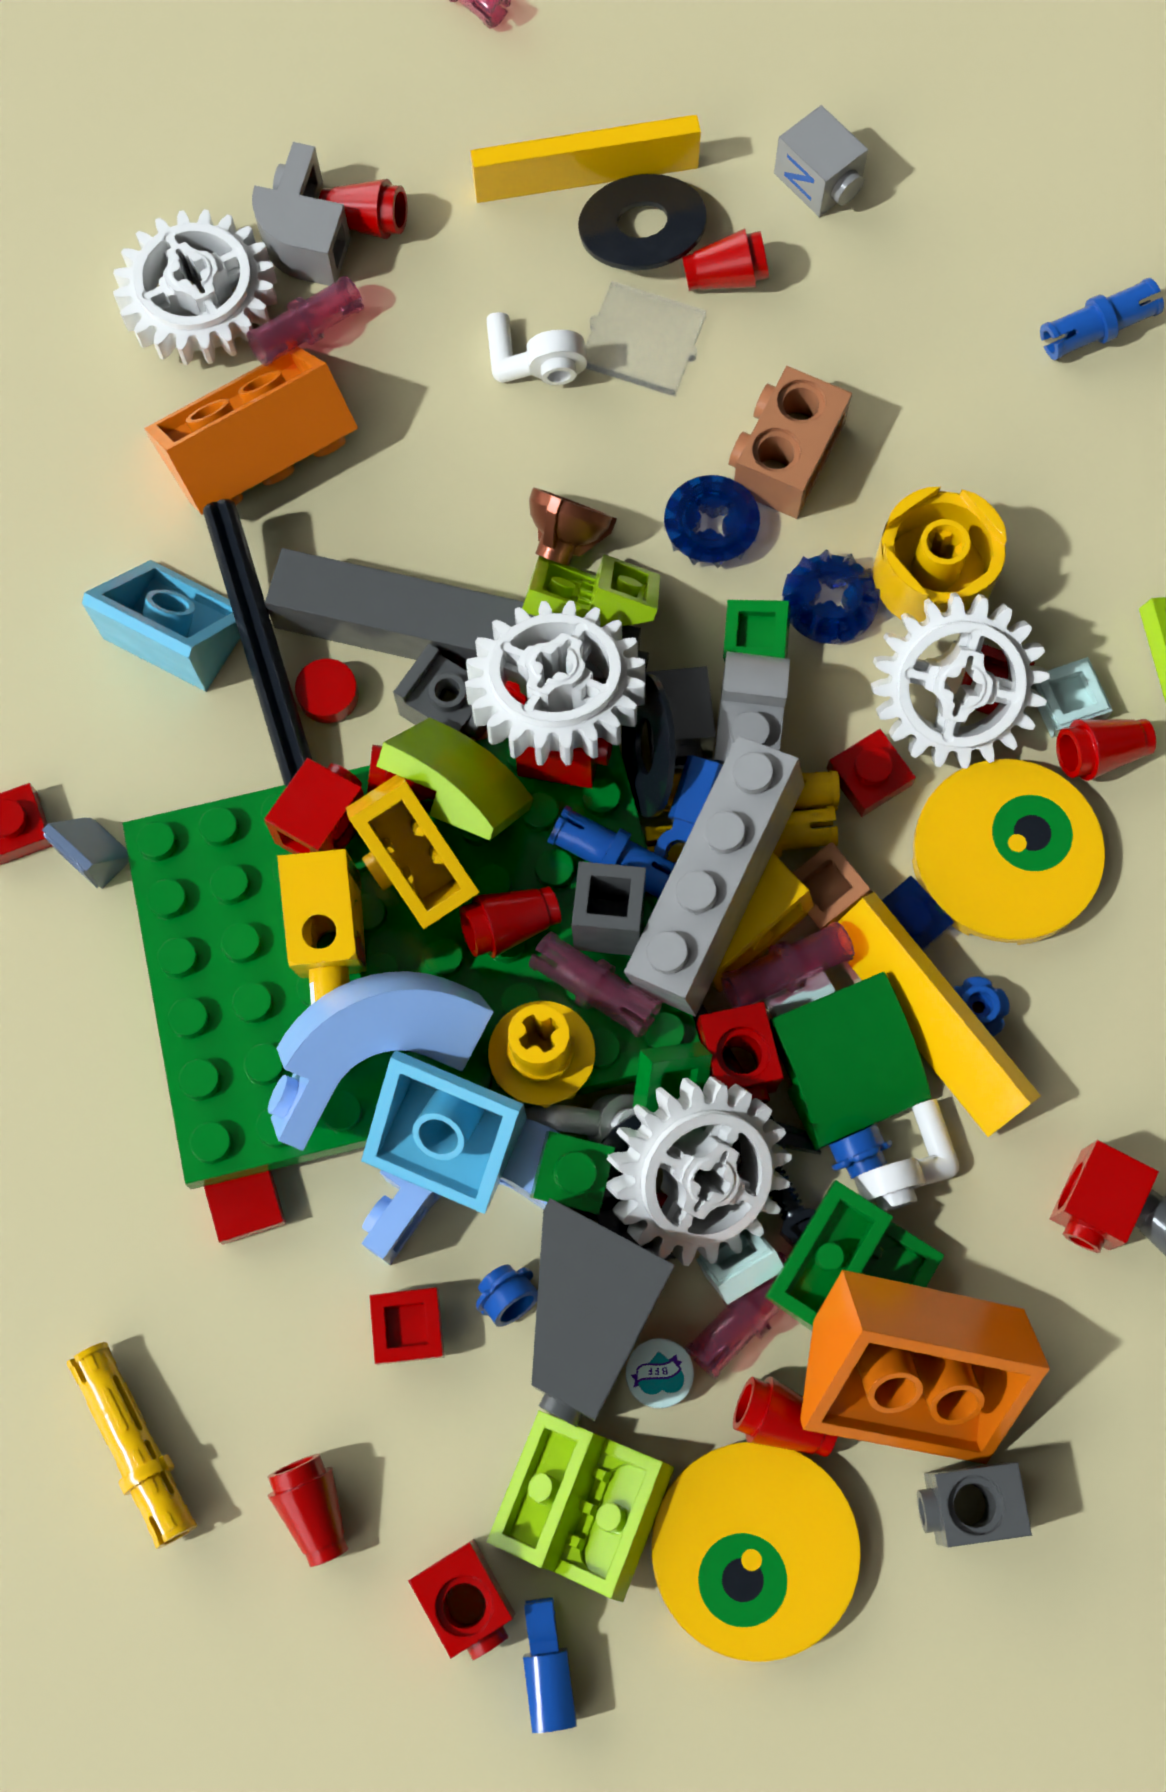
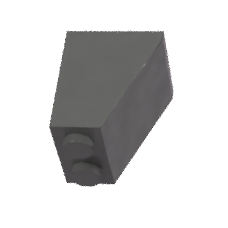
M551 1198L543 1210L531 1385L544 1394L538 1405L540 1408L577 1427L582 1416L594 1422L599 1416L672 1273L674 1264Z

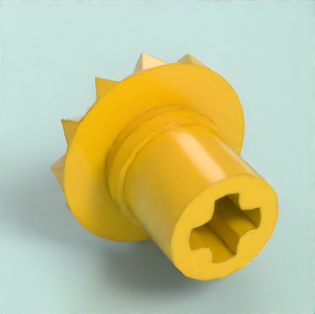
M552 1001L529 1002L508 1012L496 1025L489 1042V1065L498 1087L502 1088L516 1101L548 1108L552 1104L565 1099H573L580 1088L591 1078L595 1062V1043L586 1022L571 1008Z

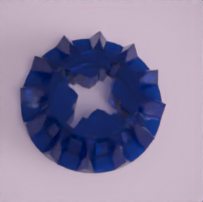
M718 475L699 476L683 483L670 496L664 513V531L667 532L673 551L679 550L688 556L693 565L698 562L713 563L719 568L725 561L734 558L741 560L746 550L753 542H756L760 526V512L752 494L740 483ZM699 510L702 514L706 513L711 518L727 514L722 521L724 536L721 533L717 534L712 528L706 529L703 532L701 530L698 531L701 527L702 518Z
M826 549L819 556L809 559L803 556L792 572L787 574L782 592V601H789L791 608L790 624L800 634L816 642L838 644L855 639L869 628L877 614L880 589L875 588L871 568L865 569L855 562L852 553L843 557L832 555ZM819 581L822 584H826L830 589H836L839 586L843 588L848 585V588L845 589L842 595V606H837L832 600L826 601L823 604L819 602L815 605V602L820 598L822 590Z

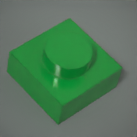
M728 600L723 651L724 662L727 651L787 658L791 614L789 601Z
M701 1042L640 1049L632 1107L639 1104L651 1112L658 1110L656 1089L662 1087L675 1099H678L683 1078H689L703 1092L704 1085L709 1078L712 1054Z
M546 1131L530 1198L548 1202L551 1198L566 1207L599 1215L611 1167L607 1157L608 1154L614 1153L615 1147Z

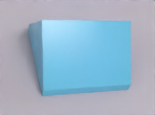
M152 560L84 592L82 605L104 640L207 692L240 639L229 599Z
M395 1050L390 1057L361 1162L485 1214L527 1120L524 1104Z

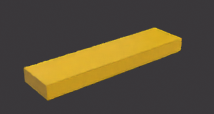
M689 115L470 150L476 201L481 203L602 184L633 175L665 174L697 169L701 139L698 116Z
M875 892L863 897L825 934L861 980L885 971L904 1012L918 1051L987 1137L991 1136L1041 1097L1039 1092Z

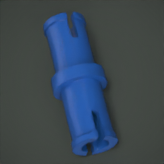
M1146 278L1140 283L1107 298L1100 294L1086 301L1084 308L1053 322L1042 324L1040 327L1041 341L1051 337L1054 339L1065 334L1064 338L1043 346L1046 353L1052 360H1058L1063 355L1097 340L1103 344L1117 338L1119 330L1151 316L1161 314L1164 309L1163 297L1153 301L1147 300L1139 304L1140 300L1161 292L1159 286L1152 278Z
M566 805L561 813L562 817L558 818L547 842L552 845L555 844L591 863L645 867L646 892L659 900L676 863L631 841L632 833L622 828L616 833L572 810L573 808Z

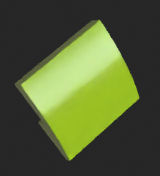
M606 554L603 555L596 576L539 556L531 576L522 609L530 615L538 616L541 601H547L552 609V613H562L566 603L574 601L576 616L581 618L585 617L594 607L599 608L600 627L615 620L621 621L622 626L650 622L654 620L658 610L660 574Z
M428 718L383 742L376 766L437 791L429 816L489 841L528 812L534 799L521 781L488 750L466 735L432 718Z
M538 1410L486 1542L537 1567L566 1577L610 1599L624 1602L674 1466L581 1427H575L562 1419Z

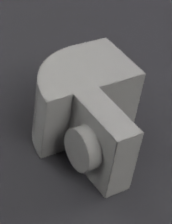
M293 142L286 164H279L276 168L273 189L254 185L252 206L261 240L266 245L269 259L282 272L300 280L336 287L351 240L344 204L318 199L323 180L315 146Z
M727 651L718 713L714 762L724 764L737 735L780 751L784 707L787 700L789 682V658Z

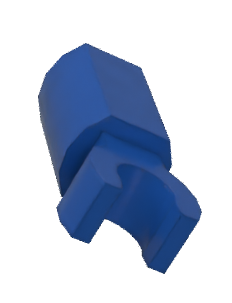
M693 755L686 757L668 818L674 820L672 828L658 838L654 853L667 859L669 850L674 844L686 843L719 775L722 764Z
M553 1597L525 1601L524 1609L530 1653L524 1654L523 1662L532 1733L554 1732L577 1727L568 1649L559 1648Z

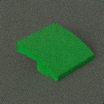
M885 971L769 1020L776 1051L793 1083V1086L787 1093L815 1150L931 1099L927 1077L914 1037Z
M835 1180L766 1293L765 1298L812 1331L814 1318L842 1270L927 1287L944 1254L892 1222V1215Z

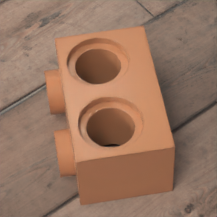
M786 365L776 387L767 383L762 390L753 417L759 420L752 433L748 434L742 431L733 447L728 465L736 468L733 492L797 519L845 425L852 393ZM802 413L808 416L809 419L796 420L788 414ZM776 460L783 463L786 467L772 469L765 466L762 462Z

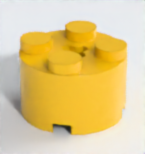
M941 486L926 487L906 496L890 513L874 560L872 579L881 601L899 619L902 620L901 615L906 612L912 615L918 622L924 621L926 619L924 600L928 598L937 606L941 613L946 612L949 596L954 592L962 599L964 610L966 611L970 609L973 600L978 594L984 595L989 599L1005 562L1007 537L1006 528L1001 517L979 495L963 489L958 494L940 491Z

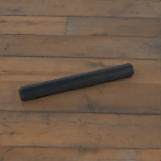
M222 499L207 504L203 509V514L284 785L288 786L306 758L308 757L312 760V756L265 605L238 510L231 499Z

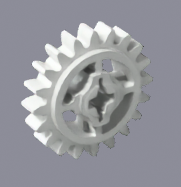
M206 209L200 214L197 223H190L187 214L182 210L178 213L177 225L169 227L160 217L155 219L158 234L154 237L142 231L135 233L141 250L124 248L121 251L127 267L114 269L113 274L119 288L113 291L127 330L135 332L142 348L154 343L159 358L163 360L177 348L183 365L190 363L195 351H202L207 363L211 364L214 362L215 348L222 346L232 357L237 355L234 342L236 337H241L251 343L256 341L251 323L269 325L270 317L266 306L277 304V296L274 289L277 278L265 243L255 242L250 226L236 231L231 215H226L220 220L218 225L214 226L209 210Z
M954 592L949 596L947 611L941 613L937 606L928 598L924 600V612L926 615L924 621L918 622L912 615L904 612L901 618L908 630V634L905 637H900L897 634L886 632L883 636L895 653L893 656H877L873 660L875 667L889 674L888 678L879 679L871 683V689L874 694L883 697L890 696L889 700L883 702L876 709L880 720L899 717L891 726L889 734L894 742L913 734L908 750L914 758L921 755L928 746H932V761L937 767H941L951 751H954L962 768H968L971 752L975 749L980 751L986 761L989 763L994 762L993 743L1000 740L1005 746L1013 750L1018 747L1016 739L1011 733L1013 726L1017 725L1028 730L1035 728L1034 722L1024 712L1025 707L1046 705L1047 700L1040 693L1031 689V686L1050 679V674L1042 667L1030 666L1032 661L1037 660L1045 653L1044 647L1037 642L1021 645L1030 634L1032 627L1023 620L1007 628L1012 616V609L1004 603L996 608L992 615L987 616L988 599L984 595L978 594L973 600L970 609L966 611L964 610L962 599ZM959 633L958 640H953L950 648L944 654L934 658H926L925 660L918 659L922 652L935 641L945 636ZM985 637L996 642L1002 649L1007 661L1008 679L996 677L993 673L985 670L984 654L981 652ZM962 668H965V671L973 681L971 685H960L957 694H954L946 683L947 677H958ZM909 683L922 685L925 689L935 694V706L938 710L935 723L926 720L914 709L910 698ZM994 702L999 703L984 719L974 724L960 727L961 722L965 723L969 714L976 708L986 704H993Z
M541 601L538 616L530 617L522 608H515L516 625L510 627L502 621L494 620L492 622L494 640L482 637L476 639L477 657L469 658L466 661L468 681L465 682L467 702L469 705H472L474 724L476 726L487 725L490 744L500 743L509 737L511 757L517 758L526 748L533 747L535 748L537 765H543L546 762L550 751H559L563 763L571 765L573 749L581 747L588 756L594 759L598 757V738H603L611 744L618 745L621 743V725L635 727L637 724V706L645 704V659L638 658V641L636 638L622 639L621 621L615 620L600 627L599 608L594 607L585 617L581 618L576 616L574 601H568L562 613H552L549 603ZM586 660L594 664L603 673L607 680L605 684L593 680V672L585 667ZM507 681L519 684L520 693L527 697L525 705L510 695L505 688Z
M709 1077L702 1092L701 1088L689 1078H683L678 1099H675L662 1087L657 1088L656 1100L659 1105L658 1110L651 1112L646 1107L636 1104L633 1109L636 1117L641 1122L640 1128L633 1130L631 1128L619 1127L616 1131L619 1137L629 1145L626 1152L608 1154L607 1160L618 1171L623 1173L621 1176L614 1177L606 1183V1188L617 1199H621L612 1209L614 1214L625 1225L630 1224L627 1232L640 1246L648 1243L647 1247L655 1255L663 1259L672 1252L684 1266L691 1264L696 1250L710 1264L716 1263L719 1255V1244L722 1242L736 1254L741 1253L742 1241L740 1232L747 1229L750 1233L761 1237L764 1234L761 1223L757 1220V1215L760 1212L779 1214L781 1210L769 1198L770 1191L782 1190L790 1186V1182L774 1170L776 1167L792 1160L789 1152L775 1144L786 1134L785 1129L772 1119H769L772 1113L770 1107L757 1098L752 1100V1094L736 1083L727 1089V1086L717 1078ZM737 1139L739 1140L741 1148V1164L739 1173H737L736 1164L739 1152L732 1148L733 1143L737 1141ZM659 1167L663 1170V1182L660 1189L668 1195L662 1208L659 1206L656 1195V1177Z

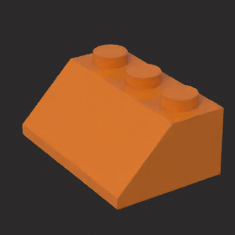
M295 346L144 429L188 501L202 515L204 507L209 503L222 499H231L236 506L243 499L241 493L261 482L263 485H271L282 481L294 472L293 464L311 454H314L315 457H321L338 450L346 443L344 436L357 430L358 426L327 363L302 348Z
M842 1270L813 1321L800 1420L803 1430L987 1464L1050 1370V1367L1023 1308Z

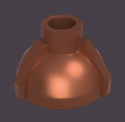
M533 487L529 497L530 515L535 526L538 528L539 544L535 554L566 566L570 565L573 555L580 557L610 535L617 518L539 488Z

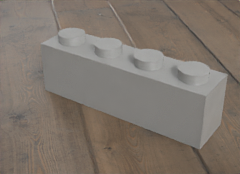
M737 735L624 970L636 991L696 1017L805 786L799 758Z

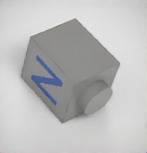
M820 105L779 136L774 174L820 217L837 203L841 206L847 204L860 191L864 183L863 173L868 149L829 111Z

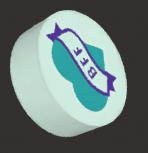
M663 1338L648 1340L640 1344L632 1352L627 1362L626 1382L632 1395L645 1406L663 1409L676 1405L685 1398L693 1384L694 1368L691 1358L685 1349L674 1341Z

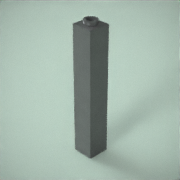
M285 548L281 549L265 600V605L274 628L417 660L426 646L431 644L439 649L440 655L466 671L467 659L477 657L476 639L482 637L494 640L492 627L494 620L502 621L510 627L516 625L515 608H522L524 603L514 599ZM630 625L622 626V639L636 638L638 641V658L645 659L646 672L649 652L640 651L641 628ZM586 660L585 667L593 672V680L605 684L607 680L603 673L594 664Z

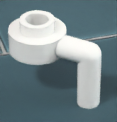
M496 312L486 318L492 375L498 382L506 383L533 375L542 379L546 384L563 385L572 382L587 366L585 340L577 332L571 330L542 332L528 341L526 352L513 355L509 315Z
M608 1094L598 1099L591 1109L552 1104L548 1108L540 1105L525 1108V1112L529 1120L541 1123L555 1131L587 1135L588 1141L600 1144L617 1124L635 1114L632 1107L634 1095Z
M937 1099L928 1100L912 1107L929 1157L922 1159L910 1158L894 1162L854 1178L859 1195L871 1203L876 1202L877 1206L885 1212L917 1202L914 1189L950 1179L959 1171V1161Z

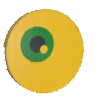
M994 759V762L991 763L988 761L969 765L967 769L962 768L945 779L933 791L925 803L916 823L913 839L912 863L914 873L924 897L936 913L952 927L968 936L973 934L987 940L1017 943V945L1041 941L1055 935L1071 924L1093 899L1102 878L1105 862L1102 830L1092 807L1085 797L1068 780L1056 772L1032 762L1016 759Z
M748 1442L719 1447L704 1454L684 1468L674 1479L662 1498L654 1520L651 1537V1558L658 1589L663 1601L678 1624L700 1644L714 1652L737 1660L751 1662L780 1660L796 1655L816 1644L832 1630L846 1611L857 1585L861 1557L860 1540L850 1505L835 1481L819 1465L799 1452Z

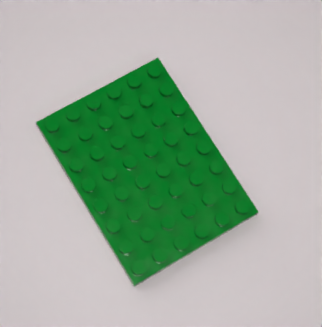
M509 737L494 745L489 743L488 738L477 740L475 742L501 761L534 799L530 810L490 841L430 816V818L480 892L477 895L535 888L541 889L549 886L555 893L560 907L561 923L550 926L549 929L495 958H491L488 953L475 957L467 945L459 917L460 906L472 903V898L423 929L394 885L384 891L378 885L362 860V857L371 851L359 833L356 832L345 849L360 873L366 971L349 974L350 982L373 974L409 971L439 976L478 992L493 1010V1014L463 1071L416 1052H399L513 1100L515 1099L498 1087L491 1072L488 1059L489 1042L496 1025L508 1012L520 1005L534 1001H552L571 1008L582 1017L592 1033L595 1043V1062L591 1078L586 1081L575 1096L636 1082L640 1049L700 1042L693 1015L636 991L624 973L631 958L630 955L574 950L571 924L579 861H588L555 844L552 845L547 842L558 818L562 817L563 809L568 805L573 808L572 810L616 833L620 828L632 833L630 840L647 849L619 744H613L608 766L597 765L592 788L520 777L517 775L516 758L510 756ZM370 765L348 770L361 781L364 796L367 794ZM286 785L122 822L185 1185L190 1189L364 1148L390 1057L395 1052H383L366 1058L344 1075L331 1095L303 1151L278 1141L271 1121L272 1114L268 1113V1105L273 1090L283 1075L292 1077L293 1073L284 1069L276 1048L295 1020L311 1006L309 978H300L289 967L287 958L278 856L292 853L274 843L264 821V818L287 787ZM434 800L420 801L428 815ZM647 892L642 933L658 902L655 896ZM332 932L323 935L317 943V948H326L332 944L336 933ZM522 1103L524 1104V1108L536 1106L533 1104Z

